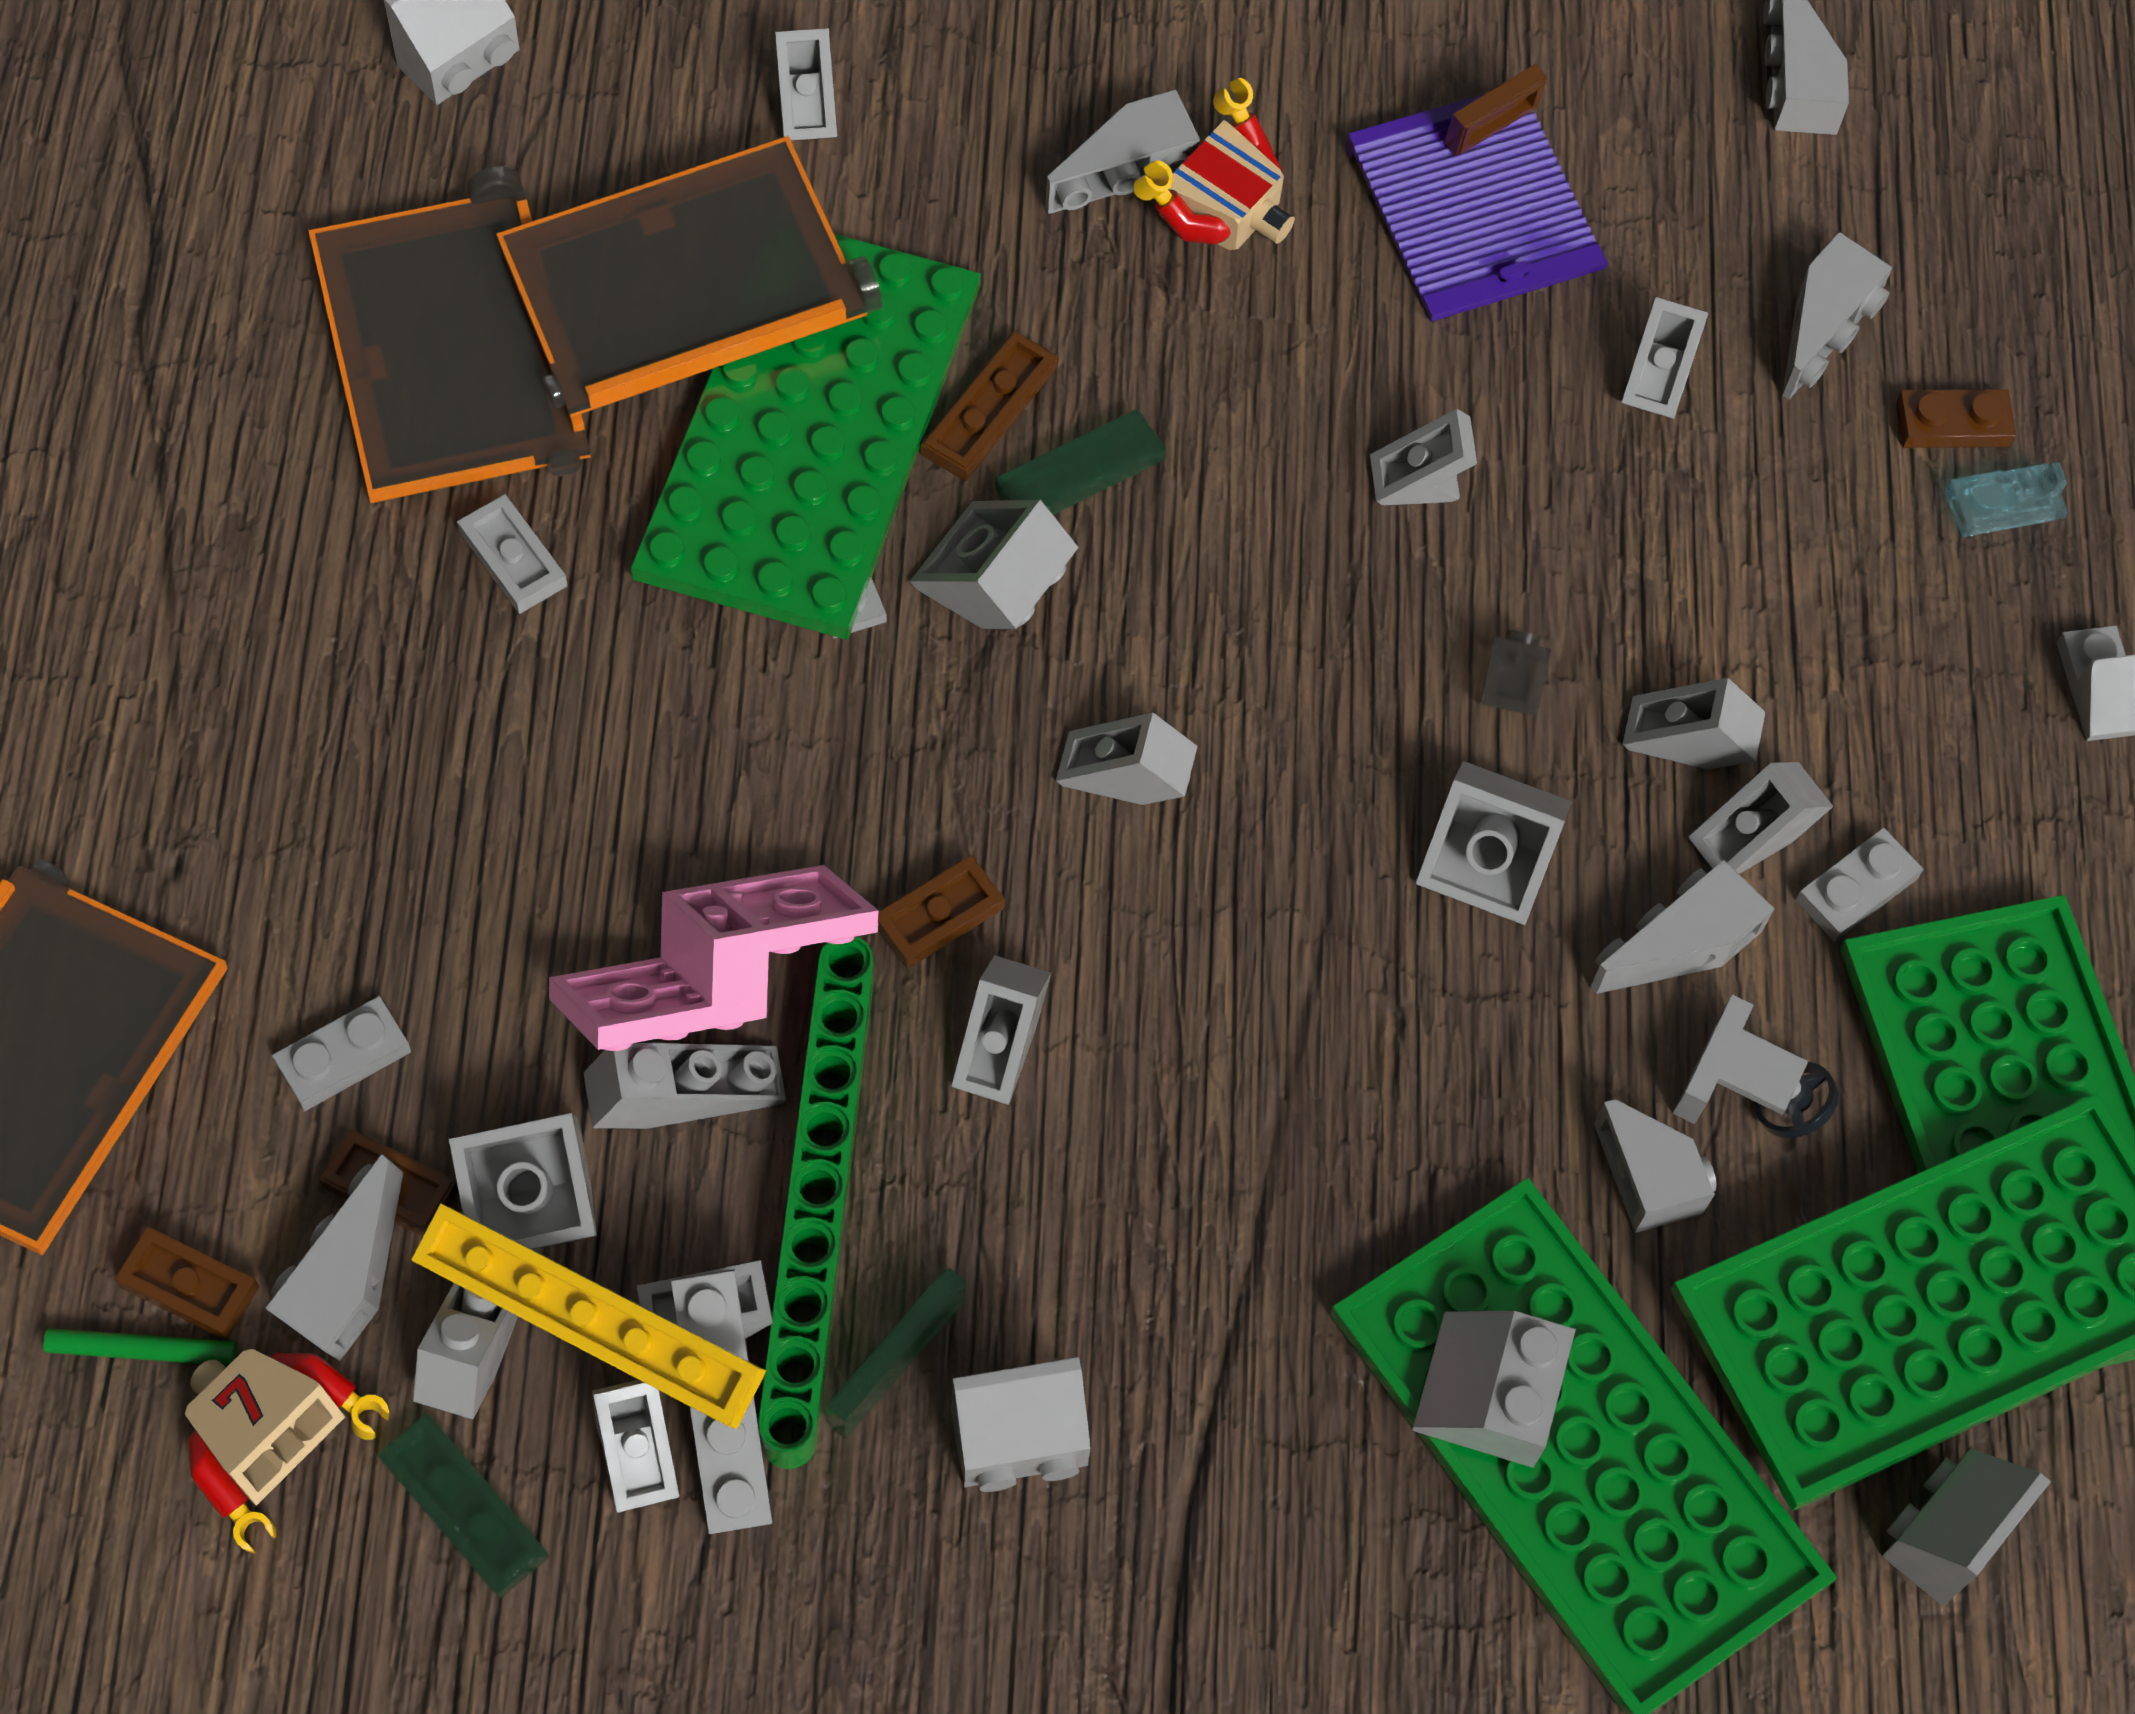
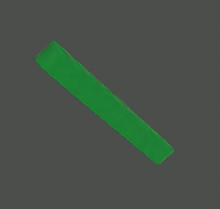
M856 936L851 942L844 944L826 943L819 956L773 1308V1323L771 1324L759 1416L762 1451L769 1462L783 1469H795L806 1464L813 1457L818 1443L874 987L873 953L869 945ZM845 964L854 965L861 970L857 975L850 978L839 977L833 973L836 967ZM835 1019H846L855 1025L845 1033H834L825 1027L830 1021ZM828 1074L842 1075L848 1080L844 1086L831 1090L823 1088L818 1084V1081ZM821 1130L835 1131L841 1136L837 1143L824 1147L816 1145L810 1140L815 1133ZM813 1187H825L834 1193V1196L823 1204L809 1203L803 1198L805 1192ZM808 1244L819 1245L827 1251L824 1258L815 1263L803 1262L795 1256V1253L801 1247ZM798 1303H810L820 1310L815 1319L803 1323L793 1321L787 1315L788 1311ZM791 1362L805 1363L813 1370L808 1379L800 1383L787 1382L779 1375L784 1366ZM793 1422L804 1428L805 1434L799 1441L785 1445L778 1443L772 1438L773 1430L782 1423Z

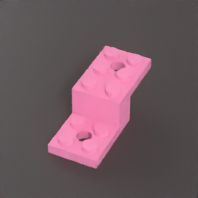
M825 865L662 892L661 958L549 977V1000L598 1050L620 1051L629 1048L632 1043L658 1038L678 1040L686 1037L689 1032L710 1028L735 1029L742 1026L744 1022L766 1018L769 952L788 954L798 951L801 946L821 942L844 944L851 942L855 936L877 933L879 910Z

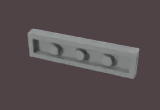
M735 1269L672 1279L671 1284L677 1324L748 1361ZM754 1397L738 1429L728 1427L690 1407L709 1534L772 1524Z

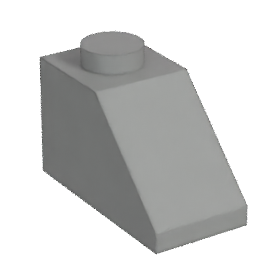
M1729 678L1636 695L1632 698L1623 745L1630 751L1707 770L1755 762L1765 711Z
M1153 712L1069 731L1056 782L1063 787L1140 805L1184 797L1198 746Z
M1799 762L1770 763L1688 838L1712 869L1725 860L1738 874H1741L1793 843L1827 813L1833 805Z
M994 955L979 980L951 1087L1009 1105L1038 1024L1051 976L1050 972Z
M1616 1099L1604 1102L1594 1122V1126L1634 1233L1703 1215L1715 1195L1714 1192L1717 1185L1710 1161L1707 1157L1700 1158L1694 1140Z

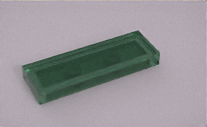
M1135 409L996 477L995 489L1003 501L1040 499L1052 515L1165 460L1166 448L1139 409Z
M951 1268L945 1269L827 1404L828 1421L832 1429L845 1439L850 1435L964 1303L966 1280Z
M428 1413L377 1454L379 1460L499 1600L549 1558L543 1546Z

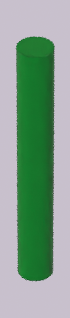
M47 1328L43 1343L44 1352L52 1354L193 1364L217 1360L224 1366H228L238 1356L237 1341Z

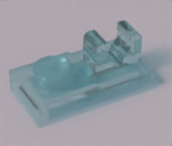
M2059 462L2051 463L2050 466L2046 463L1951 479L1945 489L1962 537L2065 519L2069 513L2061 495L2067 480Z

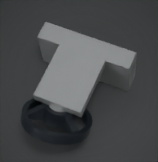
M1732 994L1714 1026L1673 1114L1695 1124L1718 1083L1755 1101V1113L1759 1121L1768 1132L1775 1136L1798 1138L1816 1131L1831 1118L1837 1107L1839 1091L1836 1082L1821 1065L1808 1062L1743 1030L1754 1005ZM1826 1080L1829 1086V1093L1824 1106L1813 1118L1804 1122L1803 1112L1813 1102V1090ZM1767 1107L1781 1115L1784 1113L1791 1115L1793 1126L1784 1127L1772 1124L1766 1119L1764 1108Z

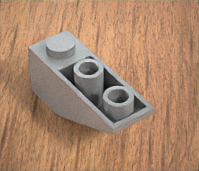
M1765 0L1763 22L1765 25H1771V34L1768 35L1764 60L1765 66L1773 67V77L1769 78L1767 84L1766 107L1774 109V129L1776 131L1837 135L1849 104L1847 59L1808 0Z
M1172 90L1126 104L1047 176L1045 209L1047 213L1051 214L1065 209L1076 210L1089 202L1105 197L1130 194L1134 192L1135 180L1146 175L1144 167L1156 160L1166 163L1172 173H1174L1198 148L1200 141L1177 91Z
M1840 232L1809 265L1797 295L1782 396L1787 400L1803 384L1811 388L1818 381L1828 366L1829 361L1826 359L1833 350L1842 353L1859 330L1857 323L1864 315L1872 319L1882 308L1890 294L1889 291L1884 289V286L1893 267Z
M1725 860L1720 862L1709 873L1700 868L1680 886L1677 891L1680 897L1669 907L1666 908L1662 903L1655 905L1638 922L1636 928L1639 932L1626 943L1621 938H1617L1599 954L1595 960V964L1599 968L1590 988L1598 994L1722 967L1762 933L1774 907Z
M632 1043L629 1048L624 1050H604L583 1072L592 1128L649 1129L783 1105L787 1101L777 1046Z
M383 1155L378 1158L374 1165L368 1164L356 1174L348 1189L350 1197L336 1215L331 1214L327 1216L316 1227L310 1238V1245L312 1247L297 1267L295 1265L290 1266L279 1276L271 1290V1296L274 1298L266 1307L272 1314L339 1361H341L379 1309L403 1172Z
M544 1247L533 1250L542 1254ZM454 1283L418 1347L413 1402L474 1419L497 1374L518 1316Z

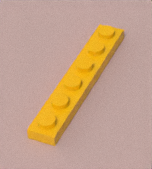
M441 1203L411 1259L413 1262L731 1428L738 1429L766 1373V1370Z

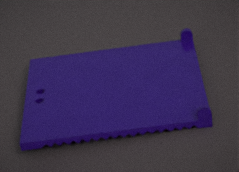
M1485 94L1352 132L1347 136L1345 144L1347 155L1349 158L1355 157L1430 322L1606 269L1608 265L1599 244L1595 242L1590 226L1587 225L1586 217L1582 215V208L1578 207V201L1574 198L1573 191L1570 190L1565 173L1561 171V165L1557 163V156L1553 155V149L1549 146L1548 139L1545 138L1540 121H1537L1536 113L1533 111L1457 156L1444 144L1452 115ZM1499 278L1505 279L1506 282L1500 281Z

